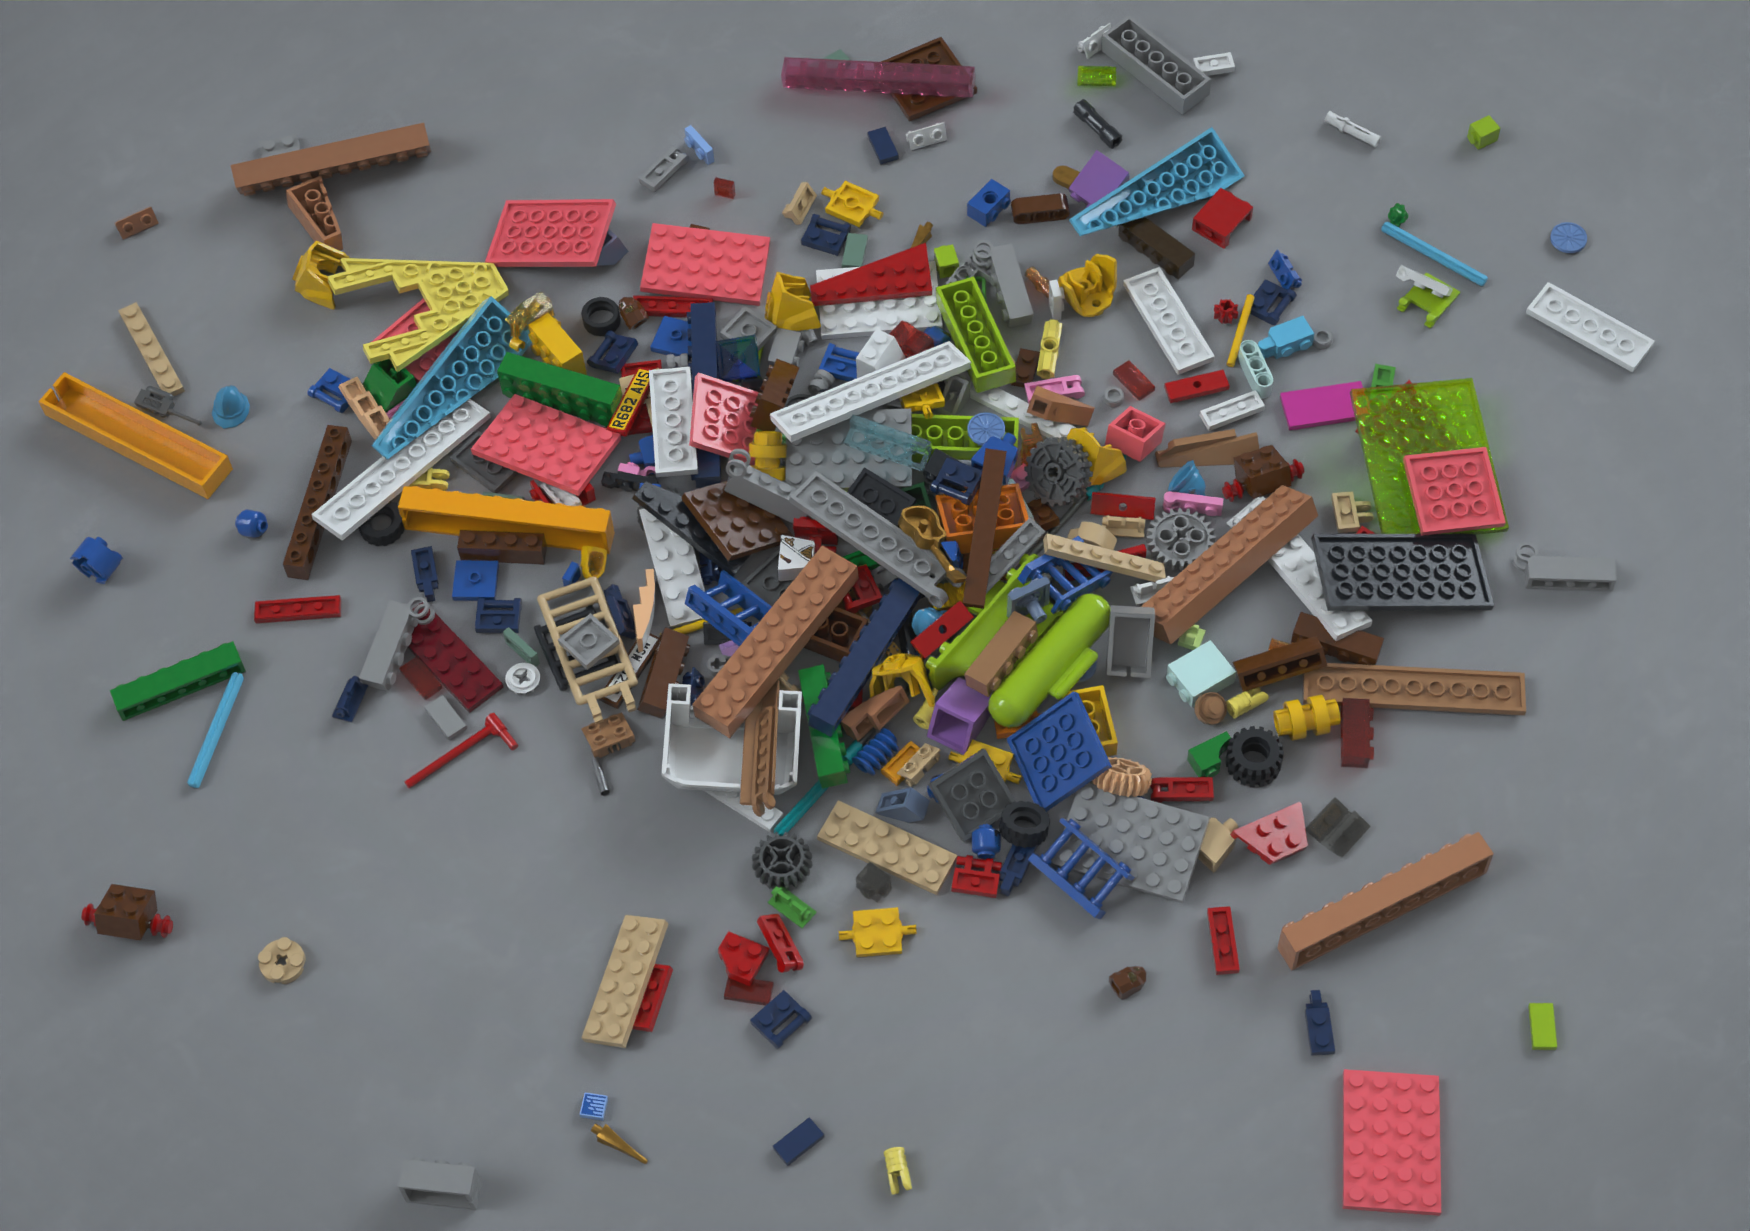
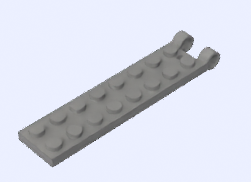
M817 471L790 497V503L928 597L933 606L941 608L948 601L947 593L943 589L936 587L944 577H947V573L931 550L917 547L914 540L900 528ZM952 565L955 570L960 571L963 575L967 577L966 573L962 569L954 567V565ZM947 577V580L949 581V583H950L952 586H954V587L959 588V587H961V585L964 583V582H961V583H953V582Z

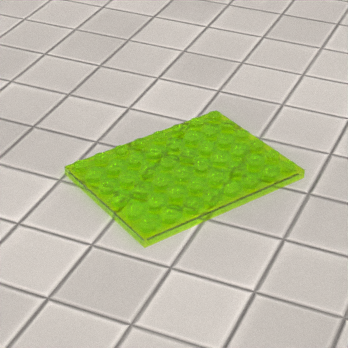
M1473 378L1351 389V402L1381 534H1421L1403 463L1404 456L1480 447L1487 448L1506 524L1504 527L1442 534L1479 535L1508 531L1509 525Z

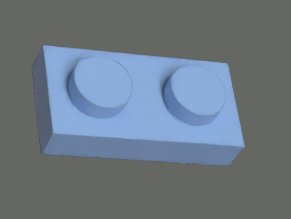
M691 125L686 127V137L684 140L689 148L692 147L700 160L703 159L707 165L713 163L714 154L712 147Z

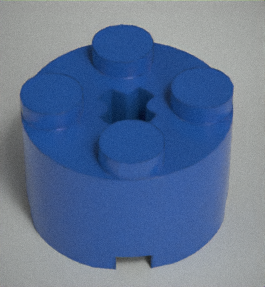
M86 537L70 559H74L72 564L88 578L91 575L97 578L95 582L105 584L121 564L120 561L123 557L118 552L111 551L107 547V542L102 538L97 537L93 539Z

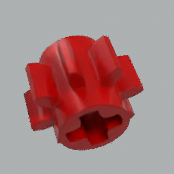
M1221 299L1219 305H1214V319H1218L1221 324H1232L1233 318H1238V304L1234 305L1231 299Z

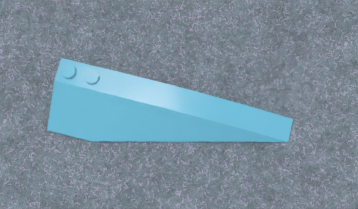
M1211 127L1073 216L1069 221L1079 236H1084L1212 197L1220 188L1226 189L1245 175L1213 127Z
M492 296L484 300L425 373L371 446L383 457L389 459L430 427L438 423L498 378L497 370L507 352L520 356L524 354L532 343L528 336L530 333L529 329L522 332L526 327L513 315L510 316L511 313ZM513 322L518 323L519 339L525 342V348H519V352L509 346L510 340L513 338Z

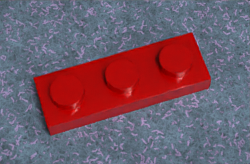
M1230 906L1207 908L1216 975L1239 973L1240 968Z
M654 965L632 1028L633 1030L653 1031L673 972L671 966Z

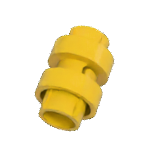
M756 431L754 433V442L749 443V454L751 457H755V465L750 466L780 481H784L786 466L780 465V458L787 457V444L782 443L781 432Z
M1322 694L1308 697L1307 704L1301 705L1298 699L1285 701L1283 709L1273 711V719L1278 736L1289 735L1292 741L1306 738L1307 731L1310 730L1313 731L1315 736L1329 734L1331 726L1340 725L1341 722L1337 701L1335 699L1325 700Z

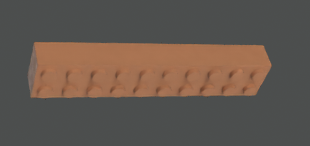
M423 122L232 164L230 166L236 189L240 194L250 196L256 194L255 191L258 190L268 192L275 190L276 186L282 185L283 188L291 187L294 185V182L301 181L304 183L320 175L322 179L333 177L332 174L335 173L345 175L351 173L353 169L359 168L360 171L370 169L371 165L386 166L390 164L389 161L397 160L398 162H404L412 156L417 158L426 157L431 152Z
M1284 485L1280 486L1145 602L1141 607H1152L1155 610L1153 637L1172 644L1318 517V513L1312 496Z
M822 545L692 704L695 717L728 738H731L808 643L811 636L816 633L826 618L833 612L834 608L837 607L859 579L857 566Z
M1479 832L1473 835L1466 834L1455 844L1448 843L1434 854L1428 853L1420 861L1414 864L1408 863L1400 871L1394 874L1390 872L1384 875L1380 881L1364 885L1356 893H1347L1342 897V900L1336 903H1327L1322 907V910L1316 913H1307L1303 916L1302 920L1296 923L1293 921L1287 923L1281 930L1277 949L1292 971L1486 874L1494 853Z

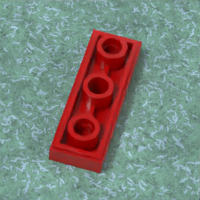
M1224 370L1164 383V389L1170 404L1226 391L1230 388Z
M1092 492L1090 514L1128 518L1141 517V519L1154 520L1156 498ZM1125 503L1127 506L1121 507L1120 504Z
M958 601L910 641V643L921 657L925 659L974 617L964 604ZM940 626L944 629L943 634L939 632Z

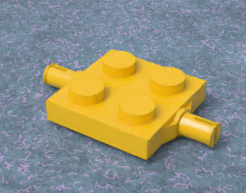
M844 181L841 187L835 191L826 187L822 189L821 194L831 198L825 207V213L859 228L869 216L875 217L878 220H881L883 217V212L874 209L879 201V195L847 181Z
M938 383L899 398L903 409L911 408V412L922 410L926 419H928V416L929 419L933 417L931 409L945 407V399Z
M972 739L964 755L953 751L949 754L948 760L961 763L981 749H985L1004 782L1008 780L1019 785L1021 781V775L1010 772V765L1014 757L1013 753Z
M898 907L853 911L854 923L852 930L838 931L839 941L853 939L857 957L902 954L901 942L903 935L917 934L916 924L902 926Z

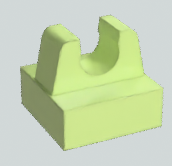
M1194 624L1180 636L1178 646L1191 650L1198 648L1202 644L1206 630L1200 629L1199 625Z

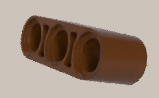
M1062 193L1021 197L1011 202L1013 221L1016 224L1064 220L1070 215L1067 196Z

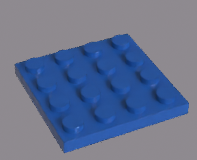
M1074 691L1006 738L1034 803L1043 807L1046 812L1112 767L1079 694Z

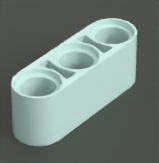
M1245 340L1240 344L1238 361L1252 391L1256 390L1261 399L1267 398L1272 392L1273 376L1257 343L1253 340Z

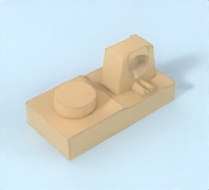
M801 182L793 196V200L790 204H786L782 211L784 217L792 219L795 225L802 224L817 197L808 182Z

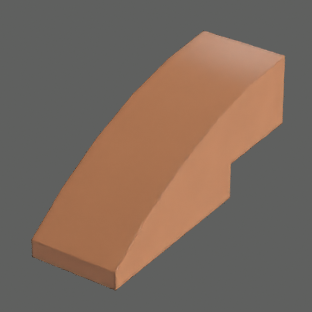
M897 686L861 703L845 715L841 724L848 736L859 741L873 727L880 730L910 701L903 687Z

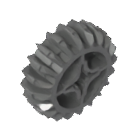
M776 831L774 838L767 835V842L760 840V847L755 846V854L752 855V869L755 871L756 878H760L762 885L767 883L769 889L774 885L778 888L785 886V889L789 890V885L797 888V881L804 883L805 876L810 875L809 868H812L813 864L811 861L812 853L809 852L808 844L804 845L802 838L797 840L795 833L788 837L786 831L783 836H779V833ZM796 854L800 857L797 867L793 863ZM769 855L772 862L770 867L766 868L764 862Z

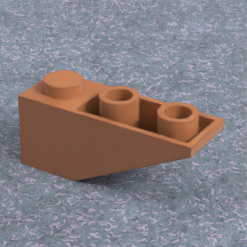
M1037 386L1027 413L1045 420L1088 427L1095 407Z

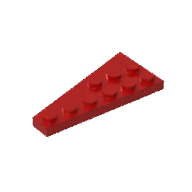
M926 243L810 285L813 305L824 306L932 295Z

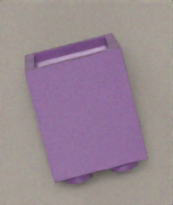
M1096 150L1069 187L1070 197L1077 202H1084L1087 204V208L1130 180L1129 172Z
M958 677L935 703L927 737L964 755L972 739L976 740L991 715L988 710L991 694L989 697L968 687L966 680Z

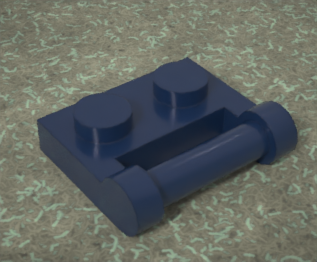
M813 214L810 224L801 239V245L838 256L848 233L851 231V225L847 223L840 224ZM820 225L826 228L840 231L841 233L840 235L832 233L826 230L817 228V226Z
M1265 279L1254 294L1255 298L1250 314L1271 325H1276L1280 320L1279 317L1290 302L1294 301L1297 294L1292 289L1282 288ZM1279 297L1283 298L1275 310L1268 313Z
M609 330L594 355L588 358L587 364L592 368L618 374L638 346V342L635 338L617 335ZM611 343H614L603 360H600Z
M946 458L936 480L931 484L930 491L936 494H945L961 500L965 505H970L980 486L982 470ZM947 481L968 490L963 493L945 486L944 483Z
M478 598L475 621L476 633H503L508 627L515 633H519L522 599L486 600L485 598ZM486 608H513V610H485V609H486Z
M783 990L752 1017L750 1023L776 1049H779L783 1045V1041L802 1024L808 1023L812 1016ZM793 1014L798 1015L777 1035L773 1034Z

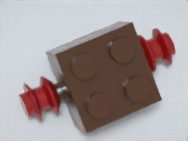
M1273 445L1264 446L1261 449L1234 457L1236 479H1233V484L1231 485L1225 482L1222 492L1225 499H1229L1231 502L1234 501L1235 496L1242 499L1244 491H1247L1252 499L1275 492L1282 485L1286 487L1292 486L1291 482L1294 481L1295 476L1302 479V474L1305 472L1304 467L1296 459H1293V463L1290 465Z
M111 884L99 906L94 909L93 904L89 903L87 907H84L81 915L86 926L94 922L97 934L141 941L148 928L152 936H156L160 932L163 938L171 934L173 930V921L169 915L161 919L160 914H156L158 910L155 890Z

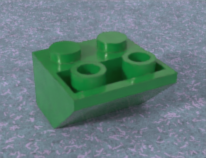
M387 359L376 362L371 366L362 385L366 391H370L377 405L382 406L384 411L388 412L409 396L416 386V381L406 368L396 372L391 360Z

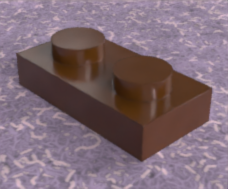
M1020 348L1016 362V382L1011 383L1012 386L1024 388V383L1034 381L1039 361V351Z
M1041 498L1027 503L1035 522L1044 531L1060 525L1059 517L1048 504L1041 502Z

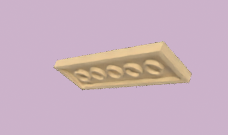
M839 800L817 835V840L935 895H938L957 861L956 854Z
M625 915L581 1037L584 1042L626 1048L669 925L666 920Z

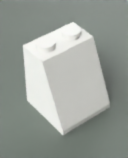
M878 329L874 331L856 357L857 378L906 359L894 336Z

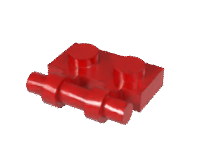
M966 855V857L957 856L956 865H962L964 869L955 867L951 892L996 898L1000 874L991 872L992 870L1001 871L1002 862L994 861L992 858H987L986 860L976 859L972 855ZM972 867H975V868H982V869H985V870H984V872H983V871H976V870H971V869H972Z

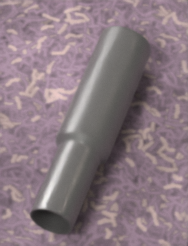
M593 758L591 761L600 794L603 796L608 795L610 789L604 770H602L599 758Z

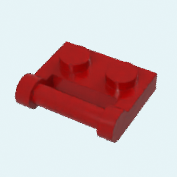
M867 564L857 567L859 579L852 588L858 600L852 601L849 592L842 599L845 604V610L854 614L860 609L880 603L882 595Z

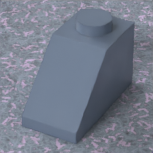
M609 229L597 266L615 265L629 252L621 240Z
M912 787L882 793L875 813L907 823L924 820L927 814L930 800Z

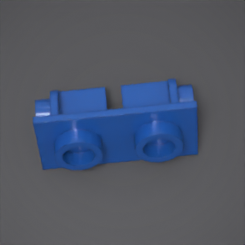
M1277 249L1268 262L1270 268L1283 288H1299L1302 285L1301 277L1298 276L1295 270L1291 271L1293 266L1288 256L1280 253Z

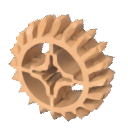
M1108 757L1112 767L1092 780L1093 784L1097 785V788L1103 789L1104 792H1110L1119 796L1129 797L1132 795L1137 797L1143 796L1148 792L1151 786L1152 773L1145 765L1131 761V759Z

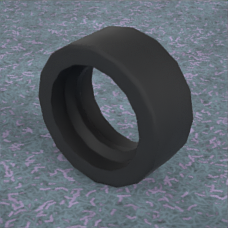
M607 297L593 298L586 302L582 308L581 315L584 328L594 336H605L607 331L615 332L620 326L621 318L618 305ZM606 310L613 314L612 318L604 323H594L589 319L594 312Z

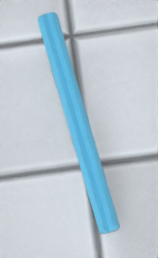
M1390 222L1383 224L1381 231L1480 286H1484L1487 282L1488 277Z
M233 672L187 781L192 788H199L244 680L241 673Z

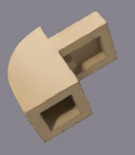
M1081 522L1080 528L1070 529L1067 537L1068 539H1073L1079 536L1084 540V543L1114 550L1117 538L1108 529L1093 522Z

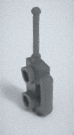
M148 386L146 390L141 389L134 401L136 406L154 412L153 414L155 415L159 414L162 418L175 415L198 426L202 425L201 420H196L174 411L173 395L153 386ZM153 396L159 397V398H161L162 400L153 398Z

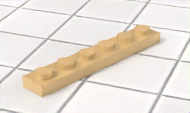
M137 302L118 310L159 388L171 393L173 397L185 392Z
M1048 533L1043 538L1045 555L1152 582L1166 578L1164 563Z

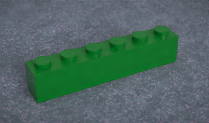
M234 641L223 643L212 650L203 651L192 658L181 660L167 668H161L147 676H141L127 684L118 685L116 688L111 689L110 693L122 721H125L227 680L233 672L242 674L246 670Z
M824 664L798 670L806 715L811 705L818 703V696L823 688L827 689L829 686L828 681L831 673L825 671ZM839 724L832 737L809 726L818 778L822 789L848 783L847 774L850 773L848 760L844 761L843 759L847 752L844 742L840 743V738L843 737L841 725Z

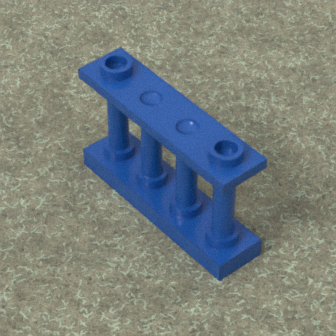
M1079 536L1071 539L1084 543V540ZM1044 554L1026 564L1018 580L1024 585L1036 578H1043V573H1049L1067 591V593L1062 595L1050 584V596L1056 601L1051 612L1055 614L1060 610L1065 611L1081 595L1089 594L1100 587L1102 589L1110 583V576L1113 572L1106 570L1101 573L1096 567L1079 563L1093 576L1092 579L1088 580L1068 560ZM1062 566L1080 585L1075 588L1055 567Z
M724 570L720 573L718 585L707 591H702L695 584L688 587L685 605L739 647L758 625L756 623L749 627L743 620L754 616L761 621L772 607ZM722 592L729 597V599L721 603L712 598ZM736 604L745 609L736 615L727 610Z
M1061 818L1060 822L1066 827L1045 854L1038 855L1033 853L1028 860L1094 918L1101 920L1106 913L1101 909L1103 906L1102 902L1123 876L1131 881L1135 878L1130 874L1132 869L1122 861L1117 863L1079 830L1081 826L1072 818L1069 821ZM1074 833L1083 842L1063 867L1056 870L1051 865L1052 859ZM1091 848L1099 855L1098 859L1078 883L1072 884L1068 880V874L1088 849ZM1108 862L1116 869V872L1099 893L1090 899L1084 894L1086 892L1085 888L1105 863Z

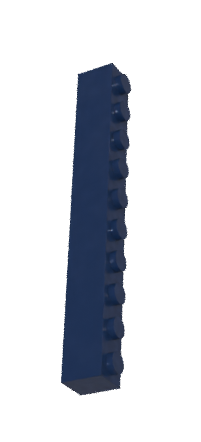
M715 302L692 303L691 312H687V322L691 324V329H687L688 341H691L692 346H688V357L692 358V363H688V367H690L692 375L693 393L695 376L698 373L718 379ZM696 448L698 474H691V480H695L696 488L721 483V455Z
M900 578L893 580L889 588V594H884L879 603L880 608L878 610L874 609L869 618L871 622L868 626L864 625L862 627L859 640L853 641L849 649L850 654L848 657L844 656L839 664V671L832 673L828 681L829 686L827 689L823 688L818 696V703H813L807 713L810 716L808 725L829 737H832L872 675V668L879 664L923 595Z

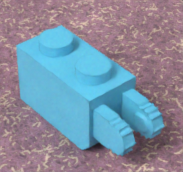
M1300 316L1271 327L1268 337L1259 341L1258 347L1264 359L1274 356L1276 359L1288 357L1294 352L1306 350L1312 346L1314 332L1304 316Z

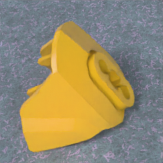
M315 241L299 259L292 280L296 281L295 291L311 302L334 310L333 291L328 283V276L321 274L319 270L335 274L337 267L341 266L340 259L350 257L342 251Z
M1095 254L1090 261H1085V267L1070 270L1059 277L1058 284L1059 287H1063L1065 300L1079 315L1083 317L1099 316L1105 309L1111 306L1113 293L1117 286V261L1115 258L1108 255Z
M776 272L771 292L767 294L765 319L776 325L777 328L793 331L820 328L821 324L814 305L809 301L811 292L806 279Z
M1085 427L1070 429L1067 440H1076V445L1081 444L1083 446L1082 451L1089 454L1087 460L1092 462L1090 471L1093 472V477H1089L1091 485H1101L1127 471L1126 461L1121 450L1111 448V444L1100 446L1099 442L1093 437L1094 433H1089Z
M907 653L888 656L882 663L872 668V679L869 684L870 698L894 688L895 678L902 677L909 684L911 697L920 694L921 687L929 707H934L935 697L931 691L921 656Z

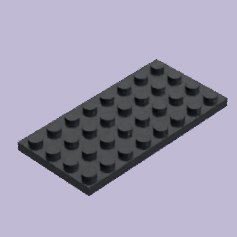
M1313 534L1311 538L1327 611L1492 610L1494 607L1476 534H1433L1421 536V534Z

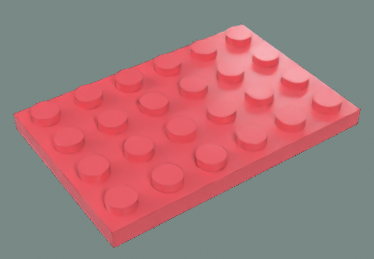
M614 199L506 200L485 263H494L496 267H596L616 203Z
M652 223L640 292L692 298H713V301L760 306L770 237Z
M514 394L473 445L471 452L472 455L579 496L621 441V434L608 431L601 426Z
M1344 1069L1343 1209L1441 1215L1439 1076Z

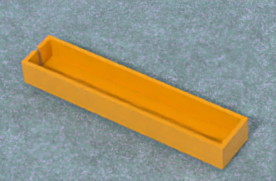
M65 372L53 384L60 400L58 401L53 389L50 388L38 401L44 414L49 418L206 499L211 497L233 470L228 455Z
M404 486L398 505L405 530L454 536H459L460 530L544 533L547 547L581 551L583 546H594L607 550V554H610L615 534L611 512L603 508L593 509L584 506H568L562 503L551 504L542 501H526L520 498L492 497L478 493L467 494L459 491H442L437 488L425 489L418 486Z

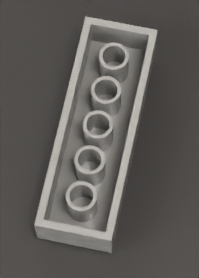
M1130 15L1102 35L1101 51L1182 115L1210 95L1211 78Z

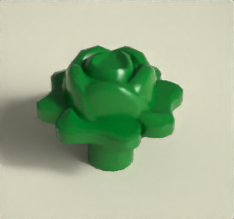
M1396 203L1394 207L1390 208L1388 218L1393 225L1400 227L1408 219V213L1403 204Z

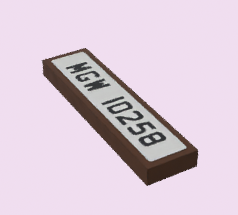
M651 633L643 652H638L636 640L627 653L637 680L652 659L659 637ZM625 670L613 674L606 687L628 680ZM621 692L603 697L599 701L619 709L624 699Z

